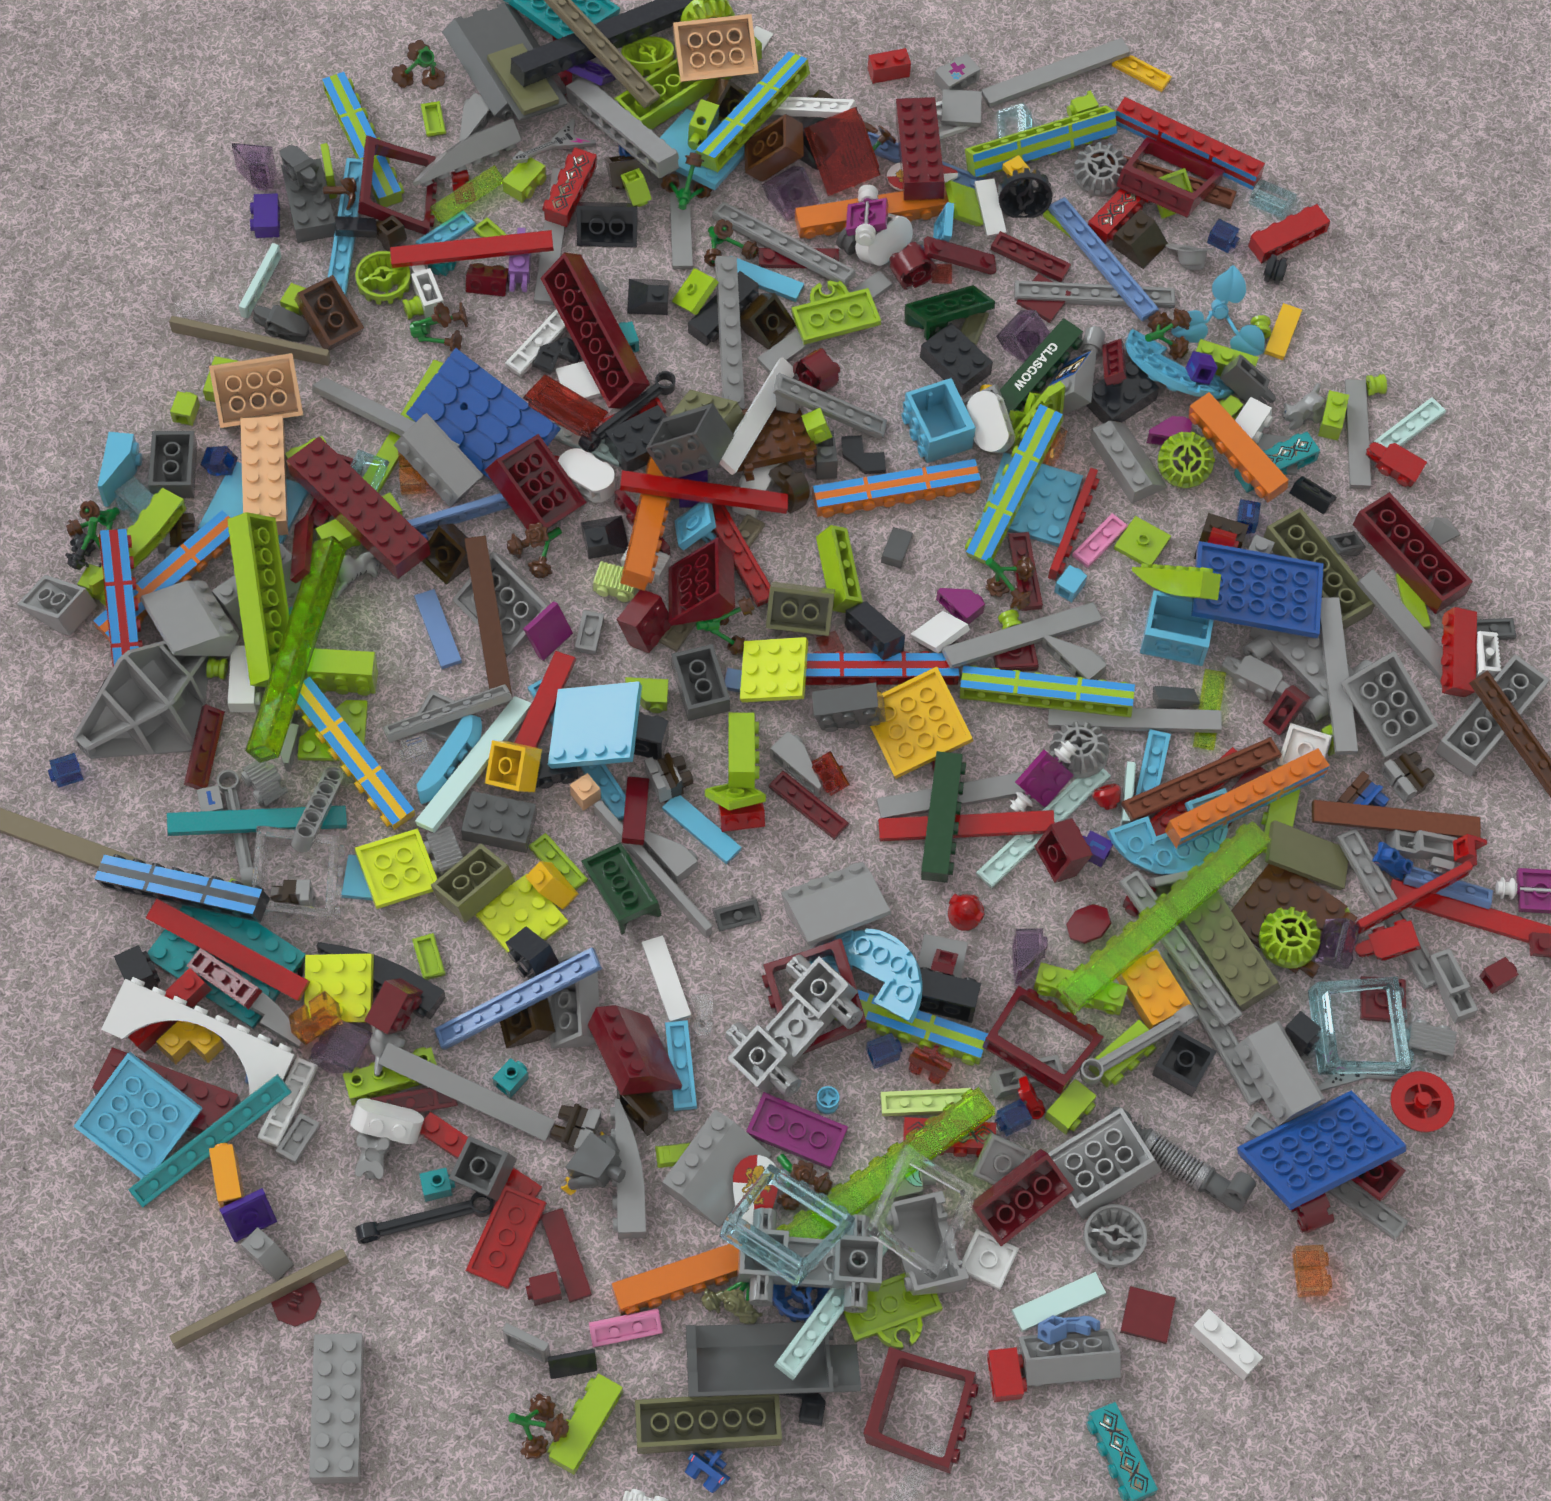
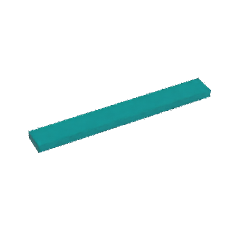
M346 805L331 806L321 829L347 828ZM306 807L167 813L168 836L295 831Z
M276 1074L128 1189L129 1192L143 1208L210 1156V1148L230 1141L291 1094L292 1091L279 1074Z

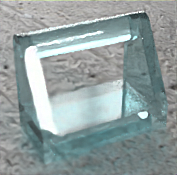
M1024 102L996 112L997 139L1005 137L1004 117H1017L1018 132L1032 128V113Z
M1261 179L1251 193L1249 204L1285 219L1298 194ZM1261 188H1264V189H1266V190H1268V191H1271V192H1273V193H1275V194H1278V195H1280V196H1283V197H1285V198H1287V199H1289V200H1288V201H1285V200H1283V199H1281V198H1278V197H1276V196H1273V195H1271V194H1269V193H1266V192L1262 191Z
M358 449L351 467L361 475L366 463L379 465L370 484L377 491L390 462Z

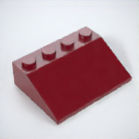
M539 434L499 457L485 469L495 486L528 530L530 524L535 525L537 523H542L543 527L550 529L587 503Z
M719 537L668 567L669 624L671 626L716 619L730 613L735 608L734 552Z
M618 1005L595 1008L588 1027L621 1096L682 1088L679 1077L649 1016Z

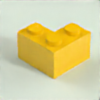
M177 1021L156 1041L160 1051L175 1065L192 1049L209 1063L225 1048L222 1039L215 1032L186 1021Z

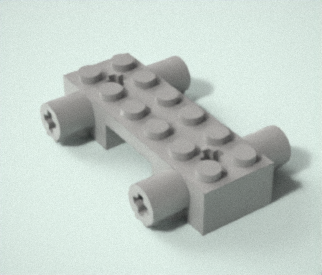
M1252 627L1250 635L1254 639L1243 647L1245 656L1251 655L1262 660L1267 655H1270L1278 664L1284 660L1310 687L1308 696L1312 700L1306 703L1302 709L1303 717L1310 724L1317 723L1326 715L1331 718L1321 637L1311 638ZM1365 659L1353 669L1348 666L1349 677L1372 662Z
M802 955L794 956L787 963V973L796 980L789 989L794 996L765 1029L757 1025L750 1031L741 1022H738L726 1031V1040L735 1048L728 1059L757 1088L765 1093H768L775 1086L785 1097L795 1094L800 1088L802 1081L789 1068L834 1018L847 1029L856 1026L863 1016V1012L851 1001L858 991L819 956L812 964Z
M757 1208L753 1211V1228H742L740 1233L737 1282L750 1283L749 1304L754 1306L772 1305L773 1284L844 1289V1310L846 1312L863 1313L867 1311L868 1291L878 1292L882 1284L883 1238L870 1237V1217L858 1214L848 1216L846 1235L836 1234L834 1240L789 1237V1231L776 1230V1210L772 1208ZM760 1254H765L766 1259L760 1258ZM854 1260L859 1261V1264H861V1265H860V1266L855 1265V1264L853 1263Z

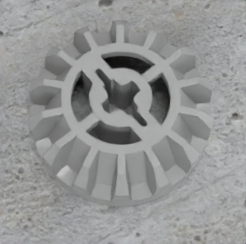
M1097 142L1095 146L1088 145L1083 152H1079L1075 161V181L1083 191L1090 195L1099 197L1113 195L1120 189L1116 185L1122 168L1127 163V158L1122 155L1121 149L1116 150L1113 148V144L1109 143L1106 146L1102 145L1101 142ZM1104 153V156L1092 158L1094 154ZM1108 154L1114 159L1115 165L1110 163V160L1107 158Z
M1075 721L1073 726L1068 727L1065 724L1061 726V731H1056L1053 734V741L1050 742V755L1052 757H1057L1054 749L1060 750L1062 747L1061 741L1064 744L1069 741L1077 748L1075 753L1078 756L1072 755L1070 757L1071 764L1064 762L1062 764L1074 775L1072 778L1091 777L1099 773L1107 764L1109 758L1108 738L1105 734H1102L1101 728L1098 726L1092 728L1089 722H1086L1084 726H1079L1078 721ZM1076 732V735L1072 736L1070 740L1065 741L1068 735ZM1080 733H1088L1092 737L1088 738L1087 736Z
M1110 1204L1098 1208L1090 1215L1084 1227L1082 1240L1085 1244V1251L1093 1257V1262L1105 1265L1106 1269L1118 1267L1120 1270L1124 1269L1127 1265H1133L1142 1255L1147 1242V1230L1143 1220L1135 1211L1123 1205ZM1112 1234L1117 1235V1241L1112 1240ZM1097 1241L1103 1242L1104 1246L1109 1249L1108 1255L1101 1251ZM1121 1247L1128 1248L1123 1254L1112 1256L1113 1251L1119 1250Z

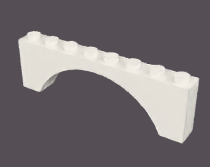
M132 977L131 981L128 979L124 980L101 1029L121 1039H126L132 1033L145 1026L164 1021H186L206 1027L222 1037L239 1056L248 1077L249 1095L276 1074H279L284 1081L295 1057V1054L291 1053L293 1049L282 1043L277 1047L270 1043L271 1038L262 1034L255 1037L249 1034L250 1029L239 1024L236 1028L228 1025L229 1020L222 1016L210 1017L207 1015L208 1010L197 1005L194 1009L186 1006V1000L177 996L170 999L165 996L166 991L157 987H153L150 990L144 987L145 982Z

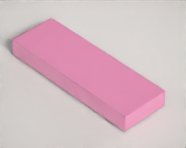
M1112 513L1072 553V556L1089 568L1118 539L1128 525Z
M658 1308L589 1322L593 1348L663 1333Z

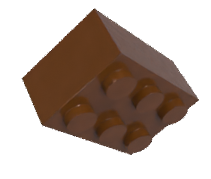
M785 114L752 135L744 144L745 173L760 182H764L804 156L803 124Z
M334 275L298 292L294 299L323 349L330 351L360 335L364 329Z

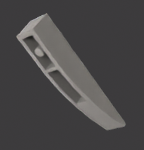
M513 118L477 132L453 145L428 165L412 182L413 185L421 184L422 187L432 184V179L436 177L441 180L450 176V171L455 170L457 173L467 169L466 164L472 163L473 166L483 162L482 158L487 155L489 159L499 155V150L501 149L509 151L516 148L515 143L522 140Z
M615 1099V1107H610V1119L615 1121V1129H611V1136L615 1139L620 1150L619 1157L622 1162L619 1167L625 1170L626 1174L620 1183L612 1180V1187H617V1195H612L613 1209H617V1218H613V1232H618V1239L646 1238L645 1185L642 1163L628 1117L620 1100Z

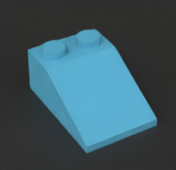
M108 433L98 481V489L104 507H109L136 474L137 467L142 465V453H139V443L136 442L134 434Z

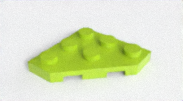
M1061 381L1045 389L1014 430L1015 441L1010 448L1012 451L1016 445H1020L1022 431L1025 427H1029L1031 423L1029 420L1034 409H1038L1040 404L1063 414L1065 385Z
M345 700L335 709L365 746L368 700ZM313 727L299 737L298 760L339 761L338 759L334 760L327 751L329 747L325 742L323 744L319 742L314 734L316 730Z

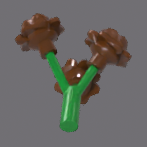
M1175 308L1173 320L1168 317L1166 312L1161 314L1159 311H1156L1154 315L1149 316L1148 320L1150 322L1147 326L1152 329V333L1146 334L1145 340L1151 342L1160 339L1168 344L1171 349L1169 355H1172L1174 360L1184 357L1189 351V341L1184 336L1177 337L1175 341L1169 340L1164 337V333L1178 326L1189 330V323L1192 318L1188 311Z
M542 523L530 524L529 530L525 531L527 538L524 540H520L513 533L511 539L507 541L509 554L516 555L520 559L523 548L529 547L530 544L532 548L544 546L542 556L539 557L538 561L533 560L528 563L529 571L536 578H545L551 575L553 571L551 570V565L546 563V555L550 541L562 534V530L559 527L547 533L548 529L543 527Z
M1022 556L1021 560L1017 561V565L1013 567H1001L992 558H988L985 564L995 572L993 578L987 579L985 589L990 592L991 596L996 595L997 597H1002L1003 594L1009 593L1011 590L1010 594L1013 596L1010 605L1011 609L1016 607L1020 611L1031 603L1029 598L1031 591L1026 593L1019 592L1003 573L1004 571H1013L1018 573L1019 580L1027 582L1036 570L1033 562H1031V558Z
M780 1154L777 1157V1161L787 1172L786 1193L779 1195V1199H777V1203L781 1204L785 1210H796L805 1199L804 1196L795 1192L794 1186H800L805 1189L808 1184L813 1185L815 1198H818L820 1195H828L833 1185L828 1172L818 1178L815 1176L817 1172L813 1169L812 1163L800 1160L798 1164L792 1165L784 1154Z
M541 1393L530 1399V1414L522 1416L511 1413L508 1417L509 1422L521 1425L524 1428L527 1437L526 1441L522 1442L523 1447L520 1453L525 1455L526 1459L540 1458L542 1454L547 1452L546 1447L549 1443L547 1439H544L543 1435L535 1437V1435L531 1434L530 1425L543 1427L544 1430L550 1431L554 1442L559 1441L560 1438L567 1437L569 1430V1421L563 1419V1413L558 1414L553 1421H549V1418L555 1416L554 1409L556 1404L551 1401L550 1396H543ZM534 1417L535 1420H539V1419H540V1420H542V1421H544V1422L534 1421V1420H531V1419Z

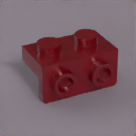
M482 263L470 264L466 273L465 291L467 293L505 297L506 285L509 279V268H504L501 265L485 266Z

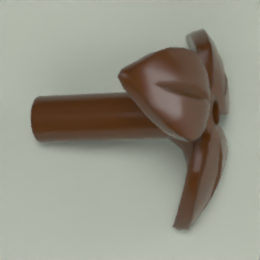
M354 177L340 180L343 186L323 187L324 194H347L349 202L346 210L351 209L355 203L357 185Z

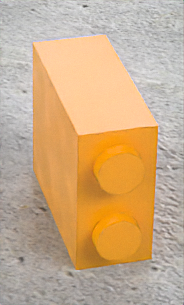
M220 1143L215 1145L214 1148L209 1149L220 1208L244 1197L238 1157L233 1144L228 1145V1143Z

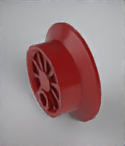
M1414 1071L1403 1075L1393 1086L1390 1096L1391 1107L1396 1118L1404 1126L1414 1131L1433 1132L1441 1129L1448 1123L1454 1112V1097L1451 1089L1440 1077L1429 1072Z

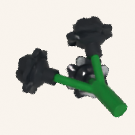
M96 517L89 518L87 534H75L74 539L70 541V545L73 546L71 551L75 553H66L65 556L68 558L67 564L74 569L81 570L84 566L89 567L84 556H91V552L96 549L95 545H93L94 541L100 549L99 538L96 535L98 523Z

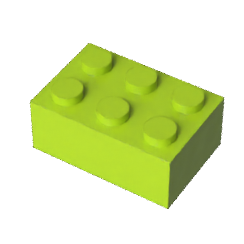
M310 648L307 675L314 681L322 693L336 691V693L341 695L348 694V692L358 693L362 696H368L370 693L376 694L378 667L375 652Z

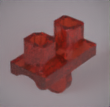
M831 751L812 761V768L815 774H818L823 781V788L826 793L832 796L850 785L842 772V769H844L843 765H838Z
M937 1044L934 1045L933 1049L924 1046L923 1050L915 1047L908 1058L910 1062L909 1072L920 1075L924 1068L931 1072L928 1080L936 1085L947 1076L953 1064L944 1060L945 1055L938 1052L940 1046Z

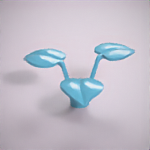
M1234 265L1214 280L1212 293L1216 299L1211 304L1212 311H1209L1208 317L1204 320V315L1201 311H1189L1188 313L1192 318L1189 323V330L1179 326L1171 330V333L1176 337L1184 336L1190 343H1198L1200 339H1204L1207 336L1208 327L1206 323L1210 321L1212 316L1217 319L1226 318L1236 334L1230 340L1232 349L1253 356L1263 354L1265 351V338L1262 330L1255 325H1245L1239 332L1228 314V302L1239 303L1246 294L1245 280L1241 272Z

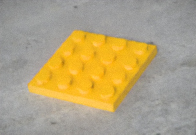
M938 667L883 692L886 722L870 726L895 779L936 760L937 751L951 753L974 741Z

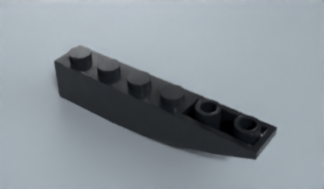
M318 942L316 945L319 955L371 954L329 943ZM374 955L373 986H375V990L379 993L386 980L398 978L405 980L423 991L420 997L422 998L421 1004L416 1010H413V1013L420 1018L426 1016L431 1019L446 998L444 990L411 970L388 959Z

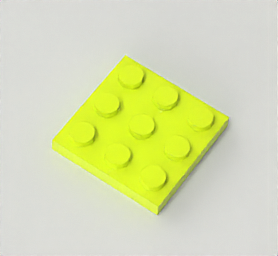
M807 638L744 641L740 687L741 702L804 699L808 653Z
M418 828L355 847V854L376 909L434 892L431 884L437 880Z
M527 874L510 885L475 915L506 952L510 950L505 942L526 926L546 941L568 924V920L558 908L541 895L525 877Z
M374 954L305 955V979L310 981L305 990L304 1023H367L364 1020L373 1005Z

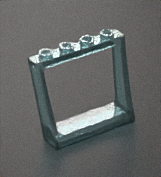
M1398 976L1317 982L1308 990L1311 1020L1322 1028L1318 1035L1320 1040L1315 1048L1319 1075L1406 1074L1411 1070L1413 1052L1408 1049L1410 1031L1405 1029L1404 1021L1407 1019V1010L1402 1008L1401 1000L1404 998V989L1399 987ZM1373 989L1386 990L1396 1062L1340 1060L1337 1051L1330 994Z
M769 1164L726 1217L719 1237L798 1287L823 1257L852 1228L855 1217L849 1214L844 1206H837L830 1202L825 1194H818L811 1190L805 1181H797L791 1177L786 1169H778L774 1165ZM766 1185H774L837 1226L807 1257H801L742 1219V1216Z

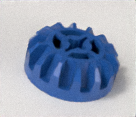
M773 1284L772 1304L778 1309L781 1316L785 1315L793 1322H796V1320H804L806 1322L830 1288L801 1286L802 1289H806L804 1296L801 1291H797L798 1286H791V1295L785 1297L787 1285ZM817 1289V1298L811 1305L812 1290ZM793 1299L795 1302L801 1303L803 1309L791 1306L788 1300Z

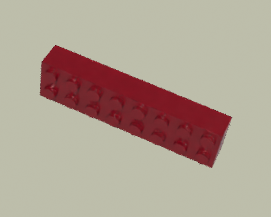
M564 252L540 279L608 408L622 409L637 398L650 383L582 255Z
M320 436L286 460L289 474L397 579L431 555L428 540Z

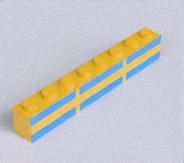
M308 677L289 691L291 698L289 703L295 711L300 710L303 716L301 718L308 727L313 726L316 730L314 734L321 744L325 742L329 747L327 751L330 756L342 763L340 768L347 777L352 776L356 781L353 784L359 793L362 794L364 792L369 799L366 801L374 811L378 809L381 813L380 819L386 827L391 826L393 830H396L415 816L413 807L314 681Z

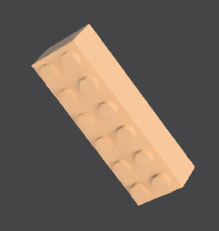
M283 416L240 418L243 513L249 512L276 518L278 535H289Z

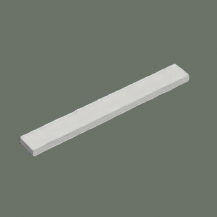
M783 357L777 361L747 410L719 463L731 475L737 472L776 407V396L773 393L776 376L781 373L791 378L794 377L793 366Z

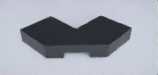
M564 337L556 342L540 346L532 366L551 374L558 357L575 364L578 363L581 355L573 340Z
M862 435L841 436L844 459L853 463L864 474L886 473L884 452L864 453Z
M779 1394L781 1396L802 1399L798 1423L822 1427L826 1401L821 1394Z

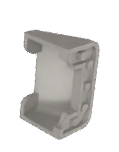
M943 1191L891 1202L888 1204V1211L884 1213L887 1226L891 1225L906 1275L904 1278L906 1291H911L912 1295L965 1290L969 1280L966 1267L961 1268L962 1261L958 1259L947 1223L948 1215L943 1205H941L946 1203Z

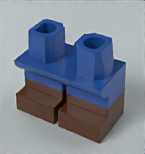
M1362 771L1351 786L1338 798L1337 802L1370 806L1373 804L1374 806L1385 807L1390 799L1381 792L1383 786L1374 784L1369 780L1370 776Z

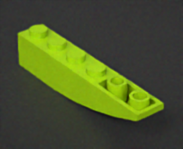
M164 488L153 495L148 507L140 512L138 520L127 530V535H131L132 548L128 549L129 556H133L134 569L163 541L186 511L184 499ZM102 565L99 571L94 573L89 580L91 593L95 596L104 591Z
M1141 563V567H1132V571L1140 579L1164 593L1189 598L1218 600L1221 574L1213 573L1211 568Z

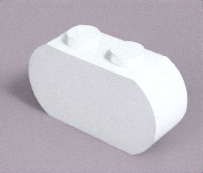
M888 213L887 229L876 232L875 242L872 245L861 246L856 242L855 249L858 258L863 262L878 266L888 263L892 254L902 251L911 242L913 235L911 222L906 217Z
M989 391L977 392L970 398L967 404V411L976 427L973 439L985 451L1003 453L1010 449L1015 441V433L1004 399L1000 395Z
M580 448L569 449L559 457L558 462L582 496L593 503L607 501L614 495L616 481L614 470L610 464L598 460L592 453L585 452Z
M364 1098L357 1101L350 1124L355 1130L364 1134L380 1138L387 1137L392 1141L414 1144L418 1141L424 1118L420 1113L412 1109Z

